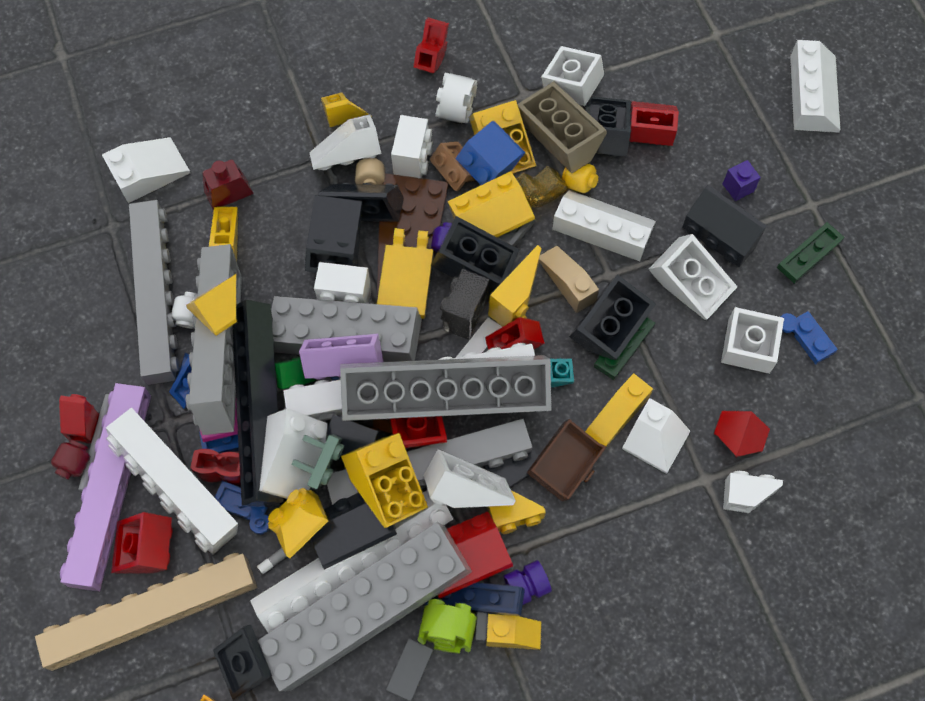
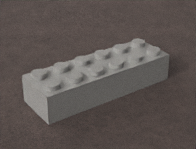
M274 296L271 308L274 353L300 355L299 351L304 340L378 334L383 362L415 361L422 322L417 307Z

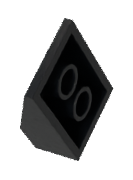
M591 96L585 106V111L607 131L595 154H609L612 157L627 156L631 134V100Z

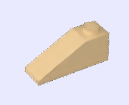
M558 246L540 255V264L576 313L596 301L599 292L598 287L587 272Z

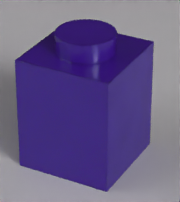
M746 160L728 169L723 186L734 201H737L753 193L761 177L750 162Z

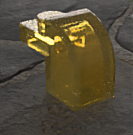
M546 166L535 177L524 172L517 177L531 207H541L548 204L568 189L560 174L549 166Z

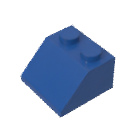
M491 121L466 142L455 159L480 185H483L512 171L525 154V151L495 121Z

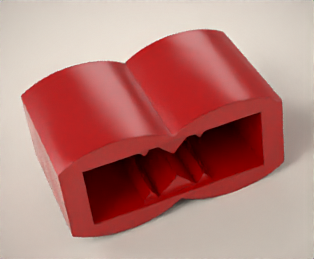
M198 449L194 451L190 469L199 479L206 482L223 480L232 485H241L239 453L223 452L219 454L211 449Z

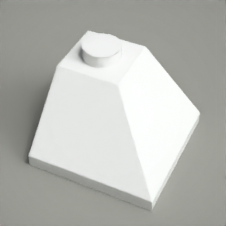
M649 398L622 449L667 474L690 430L671 409Z

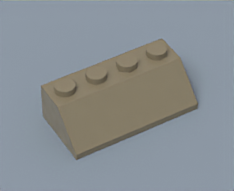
M555 82L550 83L517 104L524 126L571 173L591 162L607 134L606 129Z

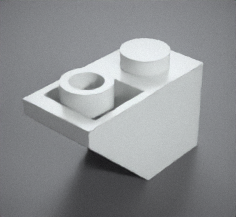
M734 471L725 479L723 509L750 513L776 493L783 485V480L775 479L772 475H760L757 477L750 476L745 471Z

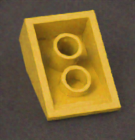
M538 245L490 295L488 316L502 327L519 317L527 318L525 315L529 308L528 303L541 253V247Z

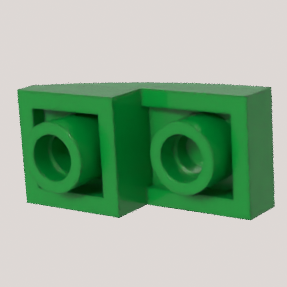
M300 357L293 358L291 361L275 363L279 389L303 385L317 380L314 378L305 379Z

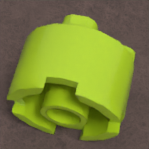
M430 599L428 605L424 608L417 641L423 645L426 644V640L432 642L434 649L444 652L460 653L461 648H465L466 652H470L477 617L471 613V606L456 603L454 607L444 605L445 603L441 600Z

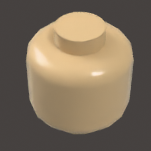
M364 158L357 163L355 169L356 184L370 183L372 185H383L385 181V167L377 158Z

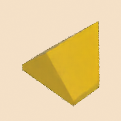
M342 92L321 98L330 127L341 125L349 119L370 115L347 100Z
M236 274L186 305L187 309L216 336L237 322Z

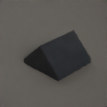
M333 414L327 430L326 441L328 436L332 434L343 438L340 444L344 445V449L339 460H342V455L391 436V433L357 420L342 421V416Z

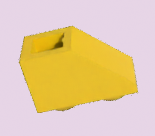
M512 490L511 492L516 500L514 505L486 506L498 531L502 534L511 533L517 530V526L524 524L527 527L535 526L541 523V519H544L546 513L543 506Z

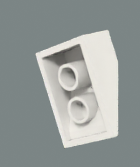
M171 137L123 144L102 154L128 203L190 174V170Z
M693 234L679 237L648 269L664 288L704 320H707L737 288L736 284Z
M284 409L267 416L259 491L287 499L290 493L296 489L305 488L310 490V486L307 484L312 474L291 464L293 459H296L310 466H316L323 449L302 439L304 435H308L326 443L328 423L289 409Z
M439 449L436 451L423 475L431 500L440 506H445V504L453 508L514 505L516 501L505 478Z

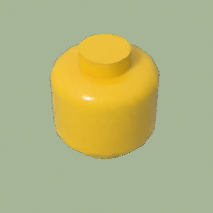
M591 164L584 165L574 173H571L565 167L562 175L567 188L581 193H587L591 188H595L599 178L596 175L595 166Z

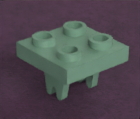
M332 434L328 436L326 443L304 435L303 441L323 449L315 467L293 459L291 465L312 474L308 481V486L318 489L322 485L328 484L334 471L330 468L332 461H337L344 449V445L340 444L343 438Z

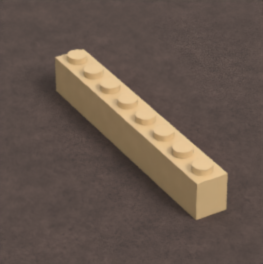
M230 554L224 557L223 562L215 565L214 563L205 564L199 567V571L195 573L177 575L170 583L152 585L147 588L145 593L127 595L121 599L122 602L115 605L105 604L96 608L95 613L87 616L85 614L77 615L69 620L70 623L62 626L52 625L45 628L42 634L35 636L43 668L51 671L256 589L257 585L248 559L244 554Z

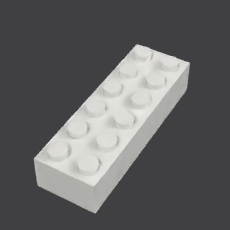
M132 407L106 427L108 434L106 440L111 451L117 457L123 456L127 462L125 464L134 476L140 474L144 481V487L152 495L155 493L159 495L162 507L169 514L174 512L179 519L177 522L186 533L191 531L194 534L195 542L203 552L209 550L214 555L237 534L238 523Z

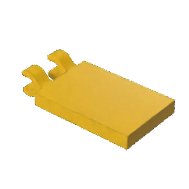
M395 228L393 245H386L377 304L417 307L421 319H425L432 269L430 265L434 254L433 249H427L428 231H418L417 248L404 247L405 230Z

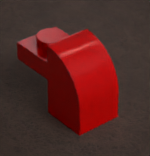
M432 18L426 19L422 42L416 47L413 68L435 73L438 70L448 44L446 38L449 23Z

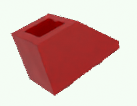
M82 395L60 396L61 433L69 441L74 440L91 444L99 413L86 400V397Z

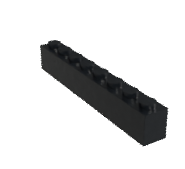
M246 299L236 304L237 322L232 325L242 506L270 507L283 503L282 497L259 491L267 416L278 412L272 329L273 317L271 304Z

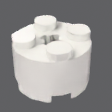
M445 73L443 78L444 87H439L436 101H439L440 104L437 106L436 117L458 123H468L469 116H471L473 111L471 107L473 97H476L477 81L469 77Z

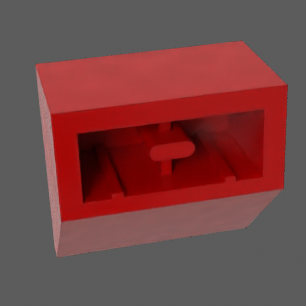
M631 101V134L629 141L673 146L678 128L679 111L674 105Z

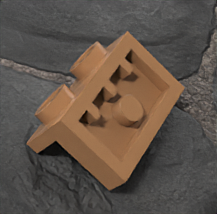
M440 143L430 161L455 191H459L465 182L476 181L455 159L463 148L460 143Z

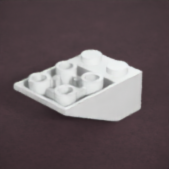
M366 115L347 120L309 152L313 170H327L335 164L348 165L353 163L354 160L375 158L376 155L381 154L376 127L371 116Z

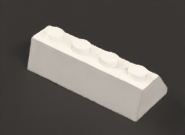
M797 40L790 56L794 130L840 132L836 57L820 41Z
M569 190L562 197L554 215L552 230L640 261L656 221Z

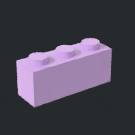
M378 334L304 340L299 351L305 379L314 378L320 380L331 376L341 377L340 364L383 362Z

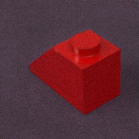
M523 317L515 319L485 337L488 350L496 347L501 349L511 348L512 345L517 343L532 344L533 349H536L545 344L539 321Z

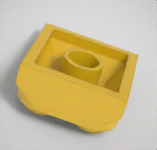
M301 488L292 491L287 500L270 513L268 527L276 533L285 555L291 558L328 522L318 495L312 490Z

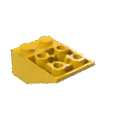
M516 100L473 113L469 116L474 135L491 121H495L525 151V154L511 171L512 174L536 166Z
M399 433L382 438L341 456L351 482L384 528L428 508Z

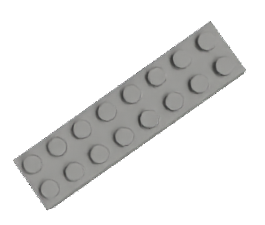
M231 244L202 247L201 258L197 259L200 272L199 276H196L198 294L194 295V299L236 274V304L240 303L242 276ZM193 314L195 332L191 333L193 352L189 354L192 371L187 376L190 394H186L187 409L192 411L193 422L199 426L202 435L234 432L236 387L232 326L216 336Z
M545 355L340 364L342 421L551 411L550 359Z
M436 522L258 640L279 692L292 691L472 572L445 525Z

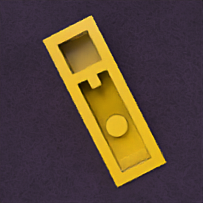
M214 207L209 247L231 244L237 261L238 207Z
M633 373L585 432L598 443L607 447L649 400L653 388Z

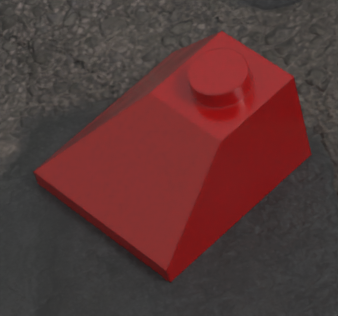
M442 416L390 418L392 434H400L405 448L447 442Z

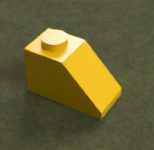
M488 614L486 646L540 650L541 621L519 616Z

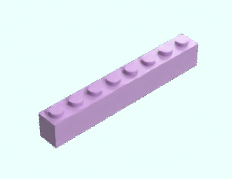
M115 383L114 390L109 394L108 412L102 419V434L96 441L95 459L88 469L89 481L81 495V510L76 514L74 520L76 528L73 537L68 541L66 563L62 565L60 570L61 583L68 587L100 592L117 528V521H119L131 475L130 470L125 465L127 462L123 456L117 457L109 448V443L106 440L108 437L106 427L131 407L145 421L151 395L145 387Z

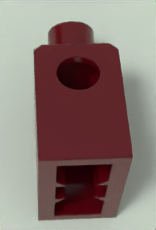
M234 160L226 162L216 161L213 163L212 168L202 173L204 192L213 211L214 207H223L254 194L244 173Z

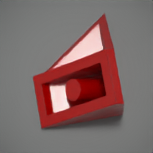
M721 411L714 435H717L737 457L762 452L770 428L752 411Z

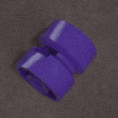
M538 560L524 565L522 572L516 569L503 575L507 586H517L525 589L523 605L531 602L532 596L540 598L552 592L548 577Z

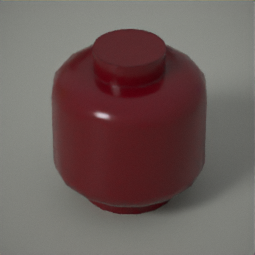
M70 440L69 443H61L51 459V465L56 468L55 474L67 480L71 476L80 477L91 458L88 453L89 448L74 440Z

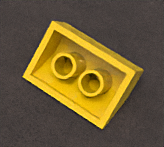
M511 171L448 201L454 219L457 216L495 237H499L535 220L524 192Z

